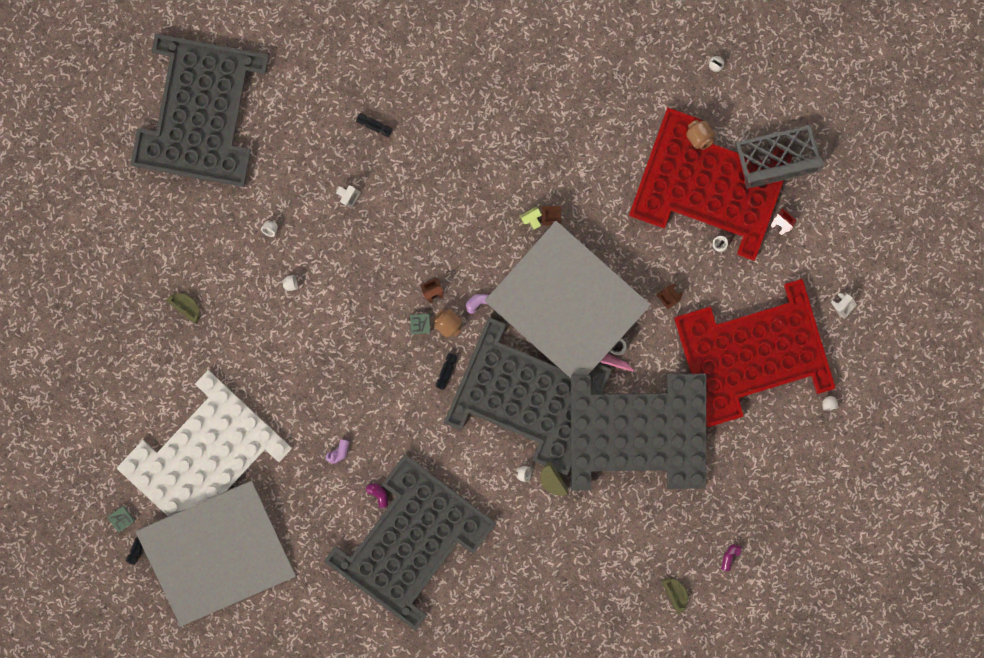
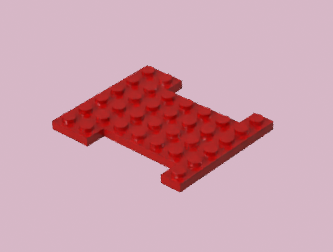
M667 107L628 216L665 229L670 212H675L742 236L736 255L755 261L784 180L746 189L745 177L738 153L714 144L704 150H701V148L696 149L687 138L686 133L689 129L688 126L693 121L698 120L700 122L703 120ZM775 146L772 154L781 158L785 151ZM787 152L783 161L790 164L793 155ZM770 158L769 164L764 163V165L773 168L778 162ZM751 161L747 165L748 173L756 172L759 168L758 165Z
M803 279L783 284L788 303L716 324L711 306L673 317L690 373L706 374L707 428L744 417L739 398L811 376L816 394L836 389Z

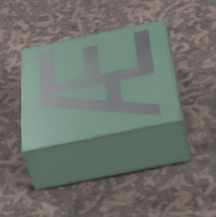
M429 314L410 315L411 334L430 333Z
M122 506L107 517L118 533L135 522L125 506Z

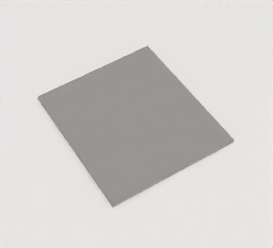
M557 221L553 222L552 226L485 300L489 306L570 378L571 375H588L651 305Z
M252 480L135 531L180 627L296 577V573L290 564Z

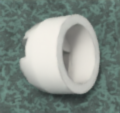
M720 56L712 57L709 62V68L712 71L714 70V72L721 71L724 67V60ZM713 60H715V61L719 62L720 64H722L721 67H720L719 65L713 63Z
M271 220L266 221L261 227L262 233L269 237H274L278 229L276 222L272 223Z
M717 236L713 240V247L716 251L723 252L728 248V241L723 236ZM723 240L725 243L722 245L720 249H718L717 247L721 244Z
M295 275L284 278L283 288L285 290L293 291L298 289Z
M828 396L823 400L822 406L824 411L839 408L838 402L833 396Z
M520 466L516 470L518 472L516 474L518 480L523 482L530 480L532 475L530 467Z

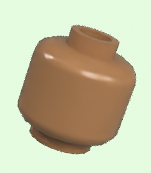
M695 120L688 126L689 129L686 136L696 149L701 148V150H704L714 143L715 133L706 121L699 122Z
M442 309L433 319L435 321V329L444 337L452 335L455 337L462 330V327H460L462 319L451 309Z

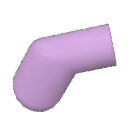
M473 295L466 302V311L470 314L475 313L476 308L480 304H487L485 300L489 295Z
M340 439L338 449L328 452L326 460L334 464L345 459L350 441Z

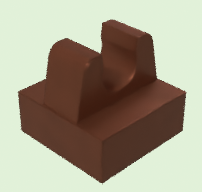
M541 206L542 226L552 225L555 221L561 224V206Z
M438 278L420 285L425 299L430 303H433V296L439 295L440 299L443 298V290Z
M669 284L656 294L667 309L682 300L683 293L677 294L674 290L676 284Z

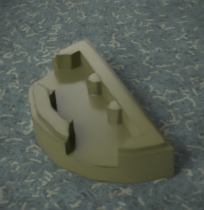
M177 293L165 300L192 322L197 323L200 309L193 297Z
M551 461L545 464L540 474L542 486L554 495H568L569 490Z
M663 579L661 582L679 615L688 604L689 596L687 589L676 579Z

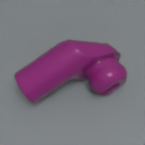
M377 483L368 484L366 492L378 499L379 508L388 507L386 490Z
M732 544L728 547L722 560L721 569L723 571H730L733 556L741 554V546Z

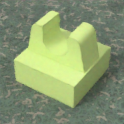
M537 207L520 215L524 224L530 222L534 230L541 226L537 218L542 214Z

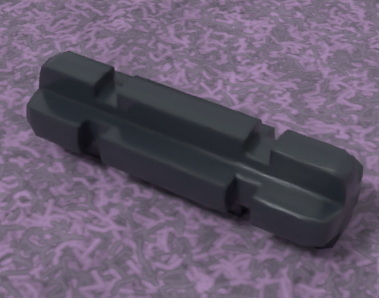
M359 113L357 116V123L364 124L365 127L390 137L393 131L391 127L384 126L383 123L371 117L367 118L362 113Z
M448 353L446 363L444 362L439 374L440 378L437 379L435 387L441 390L445 389L446 381L449 380L454 367L453 364L457 360V355Z
M138 537L135 538L130 549L131 553L126 558V562L132 565L136 564L137 556L141 554L143 549Z

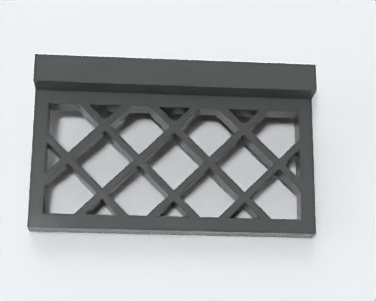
M811 125L735 143L745 177L746 189L821 172L823 168V161L819 156ZM806 131L809 136L806 143L796 138L799 133ZM785 136L792 140L788 147L778 143L780 137ZM768 141L773 144L769 152L759 147L761 142ZM793 142L803 146L800 154L790 150ZM749 145L754 148L750 156L742 152V146ZM775 146L785 151L781 158L771 154ZM807 148L813 152L815 158L806 159L801 155ZM756 150L766 155L762 163L752 158ZM787 152L797 157L794 163L789 164L783 161ZM768 157L778 162L775 167L769 168L764 165ZM750 161L759 166L756 172L748 173L747 165Z

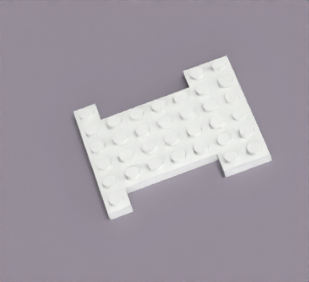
M209 370L195 383L209 398L168 442L156 452L148 443L142 440L117 467L130 482L167 516L226 492L264 450L280 462L292 449L285 440Z

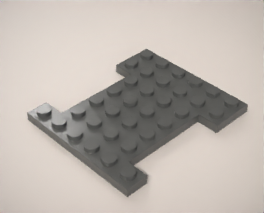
M155 34L152 53L170 57L156 131L137 128L130 166L245 187L251 149L233 146L246 73L248 71L266 75L269 55Z
M488 317L444 424L462 430L468 413L538 442L539 444L532 461L543 466L551 461L556 471L568 475L571 468V378L556 366L499 343L506 324ZM597 364L588 374L591 376V394H602L612 369Z
M705 373L667 374V393L591 394L590 375H571L572 491L591 490V471L667 470V489H706Z
M404 454L382 483V486L396 495V498L352 556H349L335 545L324 562L416 631L427 614L413 604L414 600L457 543L474 554L496 525V522Z

